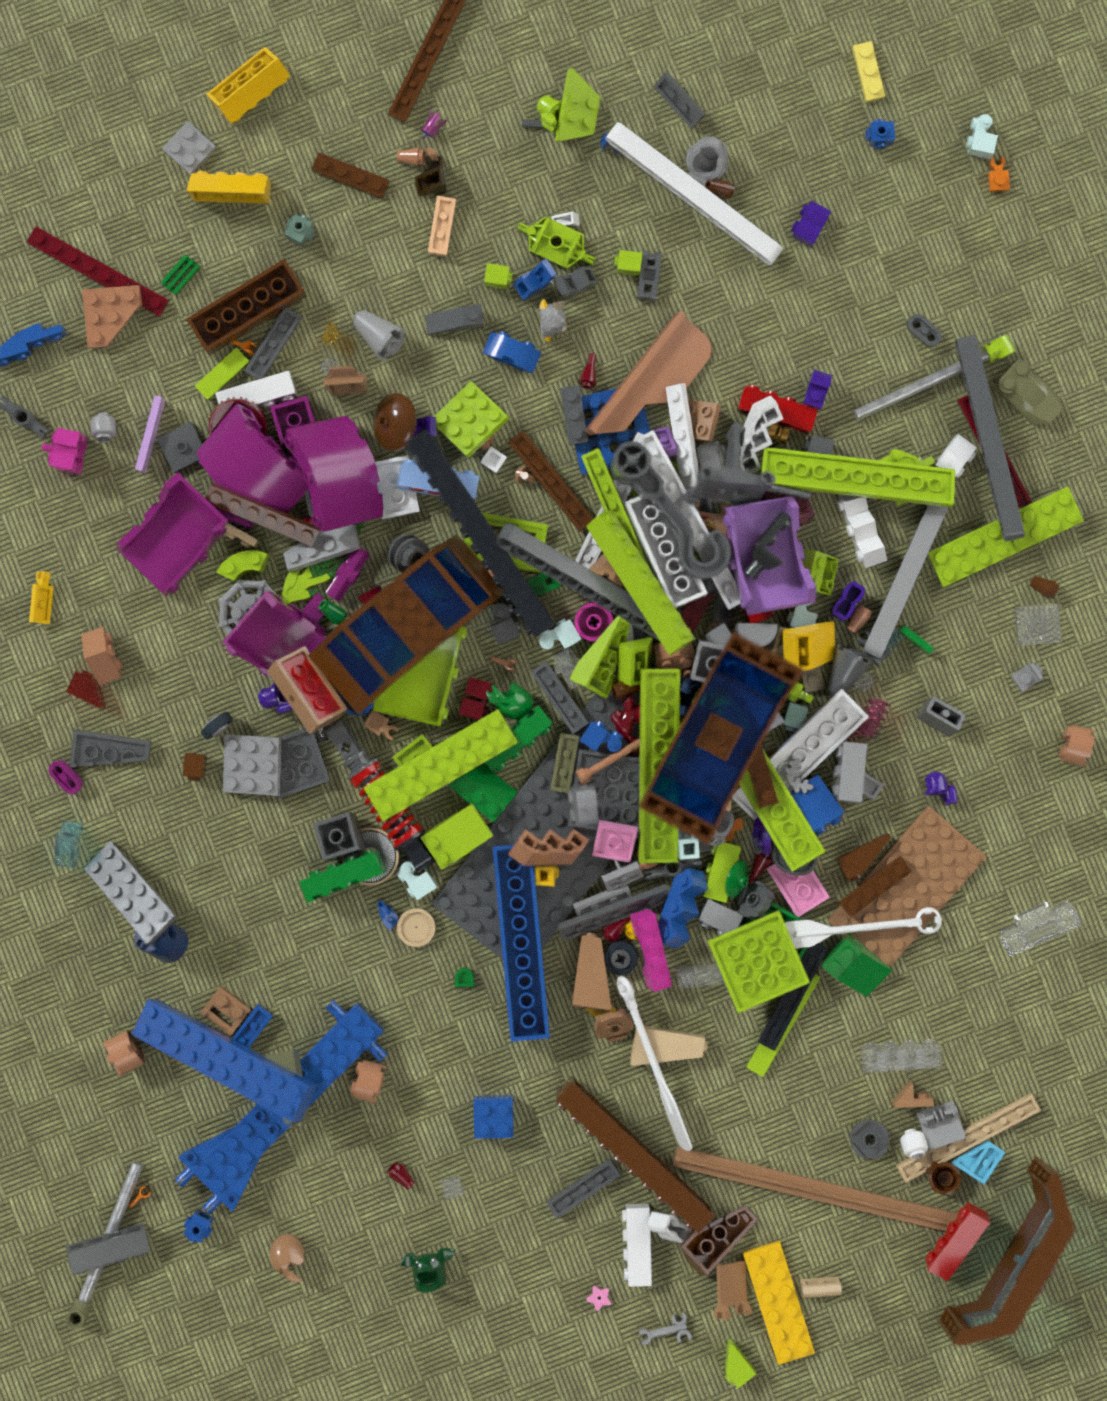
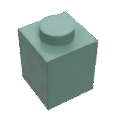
M788 702L783 717L784 722L781 725L785 726V730L796 732V730L803 726L808 708Z

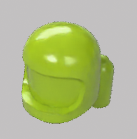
M544 95L537 103V111L541 115L542 126L555 133L557 131L556 119L559 117L562 101L555 100L551 95Z

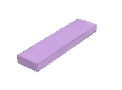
M154 396L135 466L138 472L145 474L165 400L160 396Z

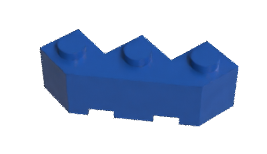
M688 868L674 877L658 922L663 946L677 949L690 941L685 923L699 915L695 897L708 890L704 872Z

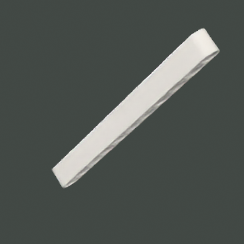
M617 122L605 139L611 146L768 265L774 263L783 250L776 241L623 124Z

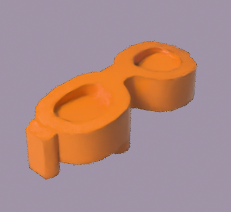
M740 817L734 820L732 829L724 837V842L732 841L735 837V830L740 831L743 828V820Z

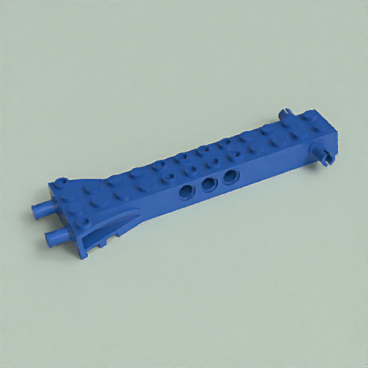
M334 999L325 1007L337 1019V1023L300 1060L303 1077L317 1084L308 1107L364 1051L368 1050L378 1062H381L388 1055L376 1042V1039L385 1028L358 1002L346 1012ZM256 1104L237 1125L182 1152L178 1158L186 1165V1168L175 1178V1181L178 1183L184 1178L179 1184L181 1187H184L194 1176H197L214 1193L202 1205L203 1209L206 1210L212 1205L207 1211L211 1215L221 1203H224L233 1212L262 1154L292 1124H285L281 1116Z

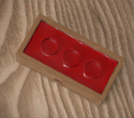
M304 646L276 660L267 672L309 734H312L340 719L348 709L323 672L308 656L310 653Z

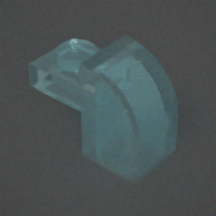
M63 821L55 842L56 866L76 868L80 854L79 840L83 830L82 823Z

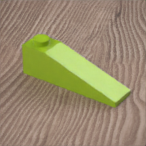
M617 616L578 661L569 680L607 699L612 689L611 685L615 683L617 677L614 673L616 665H618L619 643L626 642L631 624Z

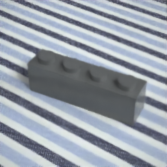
M142 1223L65 1246L72 1274H83L88 1269L103 1268L108 1263L123 1262L126 1258L132 1256L140 1257L145 1252L150 1251L146 1230Z

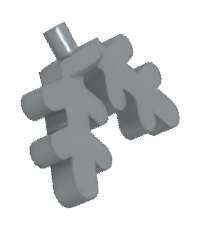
M796 758L794 762H788L790 769L788 767L784 768L787 774L785 776L787 780L784 781V784H789L790 787H793L795 793H798L800 788L802 793L805 794L807 790L813 789V785L807 784V779L800 783L801 779L797 778L793 782L791 777L798 776V773L794 771L801 769V766L798 765L800 759Z

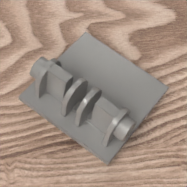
M953 1101L916 1113L929 1150L966 1139L957 1114V1107L954 1106Z

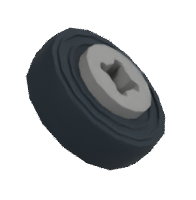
M227 711L216 715L205 724L201 734L206 740L217 737L229 727V724L233 721L232 716Z

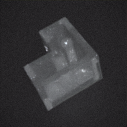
M595 784L571 786L572 790L568 791L569 803H573L574 807L573 810H570L571 821H575L576 826L599 823Z

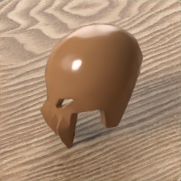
M286 1233L278 1236L273 1241L269 1251L272 1267L275 1271L284 1275L288 1281H303L288 1270L289 1264L298 1266L304 1262V1248L293 1234Z

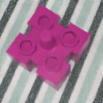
M57 428L56 432L52 435V444H42V451L49 452V466L61 472L81 475L88 437L77 431Z

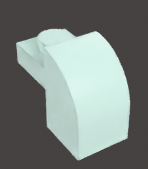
M678 829V858L680 860L700 858L698 839Z

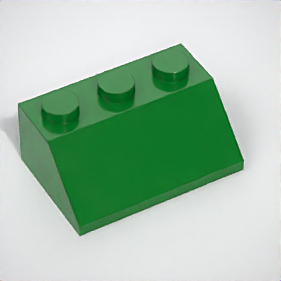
M484 764L453 780L449 785L452 790L468 803H473L475 808L492 822L498 818L518 793Z

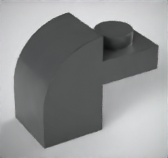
M591 266L580 267L571 274L559 275L554 278L558 291L566 299L577 296L599 284Z

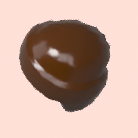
M932 1161L931 1166L925 1170L929 1174V1184L936 1193L949 1195L960 1186V1171L952 1163Z

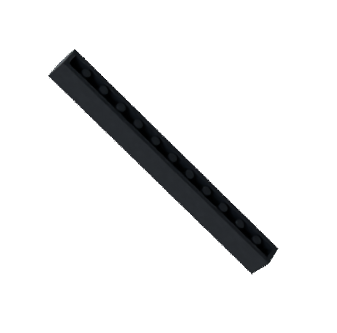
M424 429L406 441L408 445L405 447L411 457L415 455L419 461L416 464L422 474L424 472L427 473L430 478L427 482L433 490H438L440 493L438 498L443 506L448 505L450 508V517L455 523L459 522L462 527L459 529L465 539L469 537L473 543L470 547L476 555L480 554L483 558V561H481L486 571L490 570L493 573V582L497 587H502L504 590L502 595L507 603L512 602L515 609H513V612L518 619L522 618L525 622L523 627L526 632L537 637L554 626V622L508 552L497 545V535L428 430Z

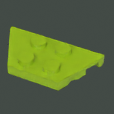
M573 68L567 70L555 142L594 135L601 97Z

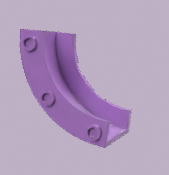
M793 496L726 507V516H723V523L727 529V539L731 550L728 564L730 570H733L740 594L741 606L746 609L748 615L815 603L816 586L809 570L804 569L802 560L805 556L802 542L797 541L796 530H800L799 506ZM784 511L790 516L788 520L790 524L784 531L779 530L776 534L778 538L771 546L767 545L765 547L783 563L781 566L773 569H765L754 580L744 571L753 560L754 543L780 512Z

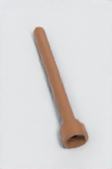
M640 738L590 768H580L575 771L582 785L589 782L593 774L640 747Z

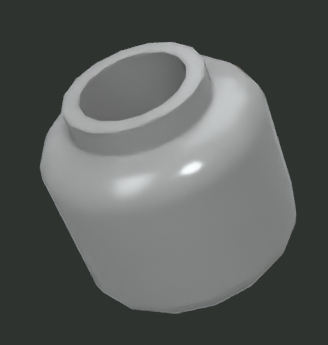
M98 413L97 416L91 419L92 437L98 442H110L116 436V420L109 416L108 413Z

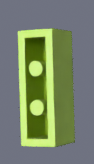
M724 842L717 847L712 846L711 848L712 862H708L705 873H708L706 880L708 890L704 891L702 896L726 903L728 898L725 891L726 878L731 867L738 861L741 847Z

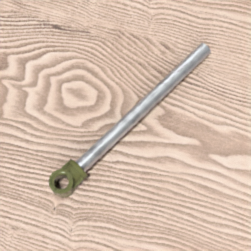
M136 1161L132 1162L104 1234L119 1229L143 1164ZM103 1268L90 1269L80 1296H75L71 1308L66 1315L65 1322L69 1328L79 1329L88 1320L93 1305L90 1299ZM73 1314H79L81 1321H76Z

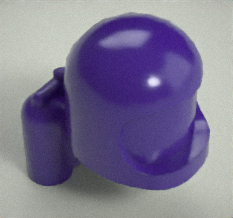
M276 683L259 691L258 701L262 707L267 709L277 707L276 712L280 714L293 710L288 701L283 698L282 692Z
M932 772L925 777L927 788L925 796L941 795L946 806L958 803L956 788L953 785L947 786L944 774Z

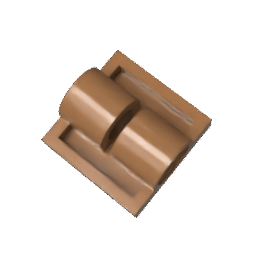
M688 400L694 442L702 444L712 442L721 405L712 402Z

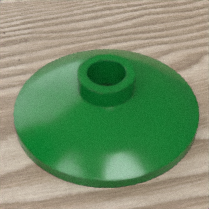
M737 861L727 875L725 891L730 898L737 897L748 884V867L744 861Z

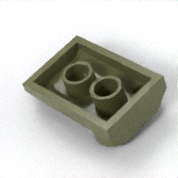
M1019 358L992 386L1000 396L1033 426L1036 424H1050L1064 409L1060 397L1030 369L1027 362Z

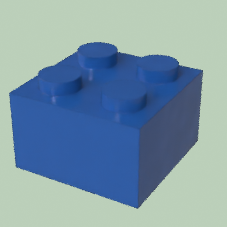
M513 1095L474 1096V1139L513 1138Z

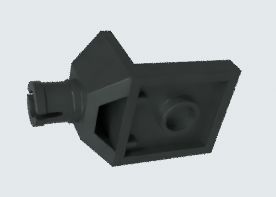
M784 511L780 512L754 543L753 560L744 570L754 580L765 569L770 570L781 566L783 563L765 547L767 545L771 546L778 538L776 534L779 530L784 531L790 524V521H788L790 516Z

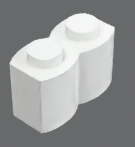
M957 434L933 467L955 469V477L959 478L965 471L963 468L965 463H970L976 456L974 451L977 447Z
M655 1211L651 1212L647 1223L648 1228L652 1232L658 1233L662 1239L682 1244L688 1238L691 1231L677 1217Z

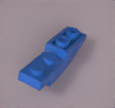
M38 323L18 332L0 346V367L10 364V361L16 359L17 361L27 359L29 355L33 354L32 346L33 348L43 346L45 342L62 340V337L67 336L65 328L60 324L45 329L42 324Z

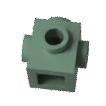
M295 214L293 218H289L284 235L286 239L304 247L307 240L310 241L315 230H313L314 226L310 218L303 214L301 216Z

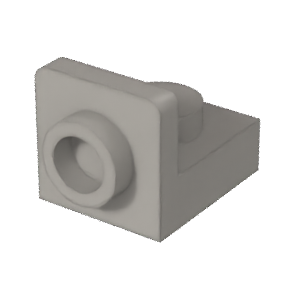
M1034 663L1027 664L1010 676L1020 692L1025 691L1036 682L1044 679L1042 669Z

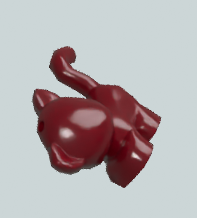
M629 695L622 702L625 709L621 711L617 708L610 716V719L615 724L617 732L628 743H632L638 740L631 734L634 723L638 722L640 724V703L635 706L634 698ZM640 747L629 753V756L637 757L640 754Z

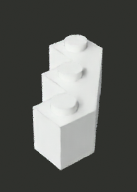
M771 396L752 405L743 430L740 433V444L742 445L739 454L740 468L750 474L762 469L755 452L772 445L766 427L783 420L778 404Z
M838 494L837 506L840 512H843L847 523L846 530L854 542L856 548L855 555L858 562H862L864 567L868 568L887 561L885 546L877 534L876 522L868 510L866 497Z

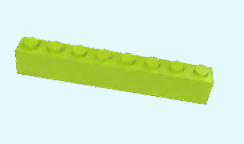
M612 510L599 514L586 526L667 653L672 655L682 650L695 639L690 629L686 626L679 612L660 586L659 581L649 569L648 564L638 552V549L623 529Z

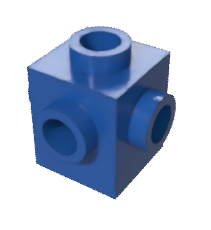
M877 119L870 123L865 131L866 141H869V147L883 149L886 146L893 145L895 141L894 121Z
M197 1209L192 1217L189 1216L183 1226L186 1228L183 1234L191 1242L201 1243L204 1238L208 1239L213 1229L210 1225L214 1217Z

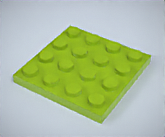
M779 910L707 940L737 1013L810 983Z

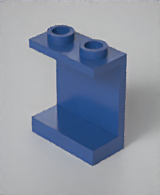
M817 775L807 783L813 785L812 790H807L804 794L799 788L800 791L798 793H795L793 790L790 794L816 836H819L826 831L827 826H835L842 821L841 817L845 812L819 775Z

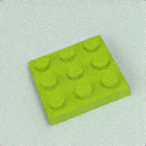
M472 381L434 416L436 417V428L468 459L510 419Z

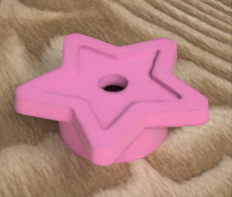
M593 1286L592 1295L586 1298L588 1302L594 1303L596 1311H599L602 1305L611 1304L607 1297L609 1288L600 1289Z

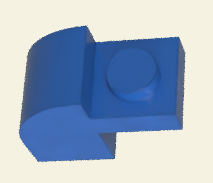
M545 259L532 271L521 275L513 286L522 300H526L552 284L553 278L557 274L548 260Z

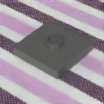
M192 422L157 438L173 473H177L199 462L196 452L203 444Z

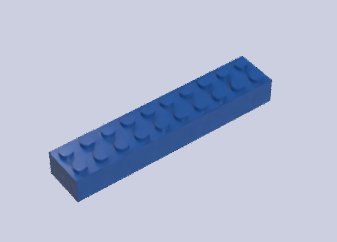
M515 844L493 846L511 1042L550 1038L534 865L524 866L508 855Z
M159 999L147 1000L131 1034L290 1122L302 1120L317 1087V1084Z

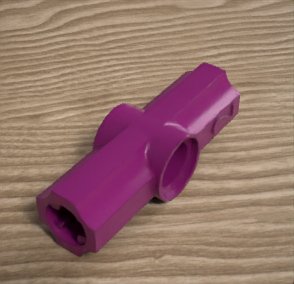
M362 548L352 551L346 562L344 561L337 570L335 579L325 593L340 602L348 588L359 577L360 570L371 554Z

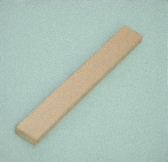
M1029 1093L965 1127L963 1130L966 1139L929 1150L928 1147L924 1157L919 1159H911L909 1157L896 1164V1167L904 1182L907 1183L926 1173L925 1170L931 1166L932 1161L937 1163L947 1162L1037 1114L1041 1109L1033 1094Z

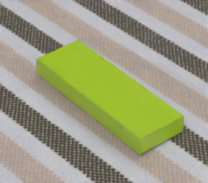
M236 347L204 376L195 387L209 401L216 392H219L242 371L250 361Z

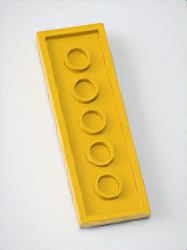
M780 1241L744 1251L743 1255L778 1365L815 1354Z

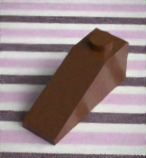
M885 833L835 858L844 878L854 881L862 877L861 873L867 870L891 838L890 834Z

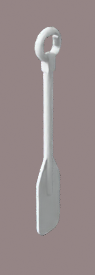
M926 907L921 909L915 918L836 927H830L812 920L784 923L794 947L804 948L814 946L831 935L916 926L920 932L932 934L939 930L942 919L937 910ZM934 912L936 915L934 917L935 923H937L934 929L932 927H926L925 930L922 929V919L920 916L923 913L926 915Z
M620 976L617 979L618 990L632 1015L657 1080L661 1100L676 1139L681 1148L691 1151L692 1144L677 1104L666 1085L637 1009L638 1006L634 998L633 988L627 978Z

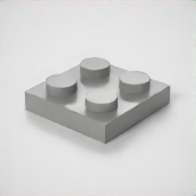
M189 121L162 148L168 156L190 175L195 173L217 149Z

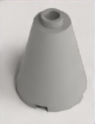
M366 310L358 311L353 317V325L375 355L382 361L388 360L387 356L389 354L395 355L405 341L403 333L406 334V331L403 328Z

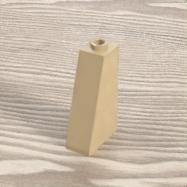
M635 1026L630 1065L650 1064ZM644 1026L658 1063L700 1058L703 1056V1052H707L708 1041H705L704 1035Z

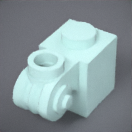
M983 114L979 118L973 117L970 129H973V134L968 137L966 147L969 148L968 155L990 159L994 154L998 135L986 133L992 125V118L987 114Z
M811 604L795 606L793 612L789 611L786 622H789V628L815 624L818 614L809 612L806 609V606Z
M565 618L555 623L556 628L551 631L548 629L539 635L540 645L546 650L553 647L554 640L560 641L564 649L581 641V637L571 620L566 621Z
M410 861L404 862L396 874L402 882L406 881L409 886L407 891L412 898L416 897L419 900L438 887L428 870L417 876L414 874L415 868Z

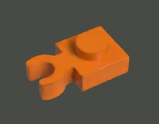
M1001 157L1000 165H996L994 158H991L989 165L993 171L988 173L989 192L1009 191V171L1003 170L1005 158Z

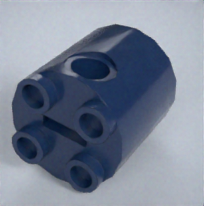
M174 923L151 946L146 944L136 930L134 934L136 948L164 963H173L179 960L188 947L187 933Z

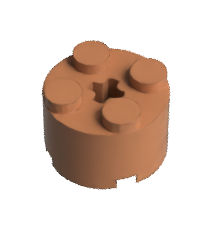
M1076 725L1065 728L1063 740H1066V742L1060 748L1058 758H1061L1062 762L1086 767L1088 763L1084 761L1086 757L1090 758L1095 739L1091 735L1095 733V730Z
M130 1030L123 1031L103 1042L106 1051L109 1052L106 1055L110 1065L115 1064L116 1071L120 1077L146 1063L142 1048L139 1049L136 1044L138 1041L135 1036L131 1035L132 1032Z
M364 1060L363 1063L358 1062L356 1069L358 1078L357 1081H353L350 1090L353 1098L376 1104L377 1099H374V1097H379L384 1080V1072L382 1070L386 1071L387 1066Z

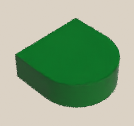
M467 967L458 969L455 974V987H474L473 971Z

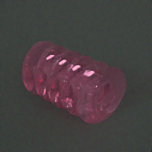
M874 698L867 700L871 706H865L864 709L868 712L866 714L869 717L861 724L862 727H858L856 731L863 736L876 740L873 735H880L876 728H883L879 721H886L882 714L889 713L885 707H891L892 705Z

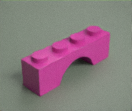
M649 909L630 914L633 931L640 942L644 954L645 966L643 973L646 986L654 992L671 987V978L656 914Z

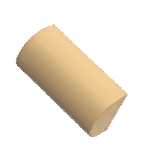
M839 1277L800 1280L802 1298L842 1295Z

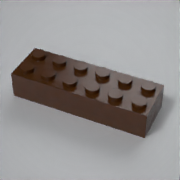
M283 259L186 318V320L210 356L278 315L285 307L289 308L304 299L307 295L286 260Z

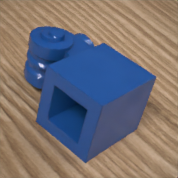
M597 720L596 723L591 721L580 742L594 751L598 749L602 742H607L608 750L617 752L621 749V739L623 736L614 730L612 733L605 730L607 726Z

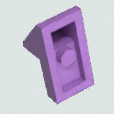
M665 427L654 430L667 456L677 455V449L670 428Z

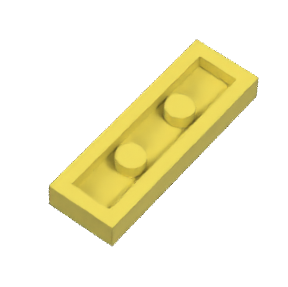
M872 41L853 45L852 50L865 103L884 99L885 93Z

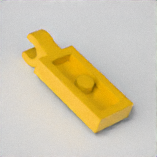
M36 572L38 584H33L29 622L50 624L54 587L49 586L50 572Z

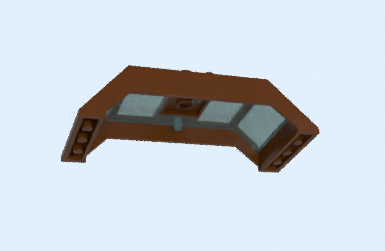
M1035 1156L1026 1171L1031 1177L1036 1201L983 1292L976 1301L955 1307L947 1305L938 1321L949 1339L956 1346L1015 1334L1037 1295L1039 1296L1043 1292L1044 1283L1047 1278L1053 1275L1054 1266L1075 1232L1060 1176L1037 1156Z

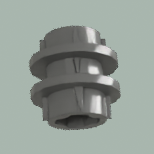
M404 534L397 536L398 538L390 545L388 559L390 564L401 573L405 572L430 551L428 545L415 535ZM429 560L410 576L421 573L427 567Z

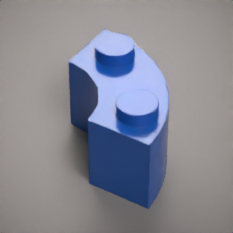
M500 331L499 334L491 332L483 354L520 371L533 373L541 352L535 349L534 344L527 341L522 343L510 338L509 334Z

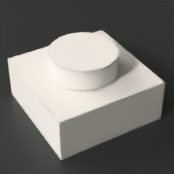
M490 447L480 463L497 474L507 457L493 447Z

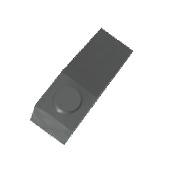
M481 304L462 306L425 315L428 335L484 328Z

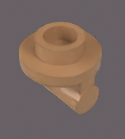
M521 466L516 470L515 479L517 484L522 485L525 481L532 484L536 482V477L529 474L527 466Z

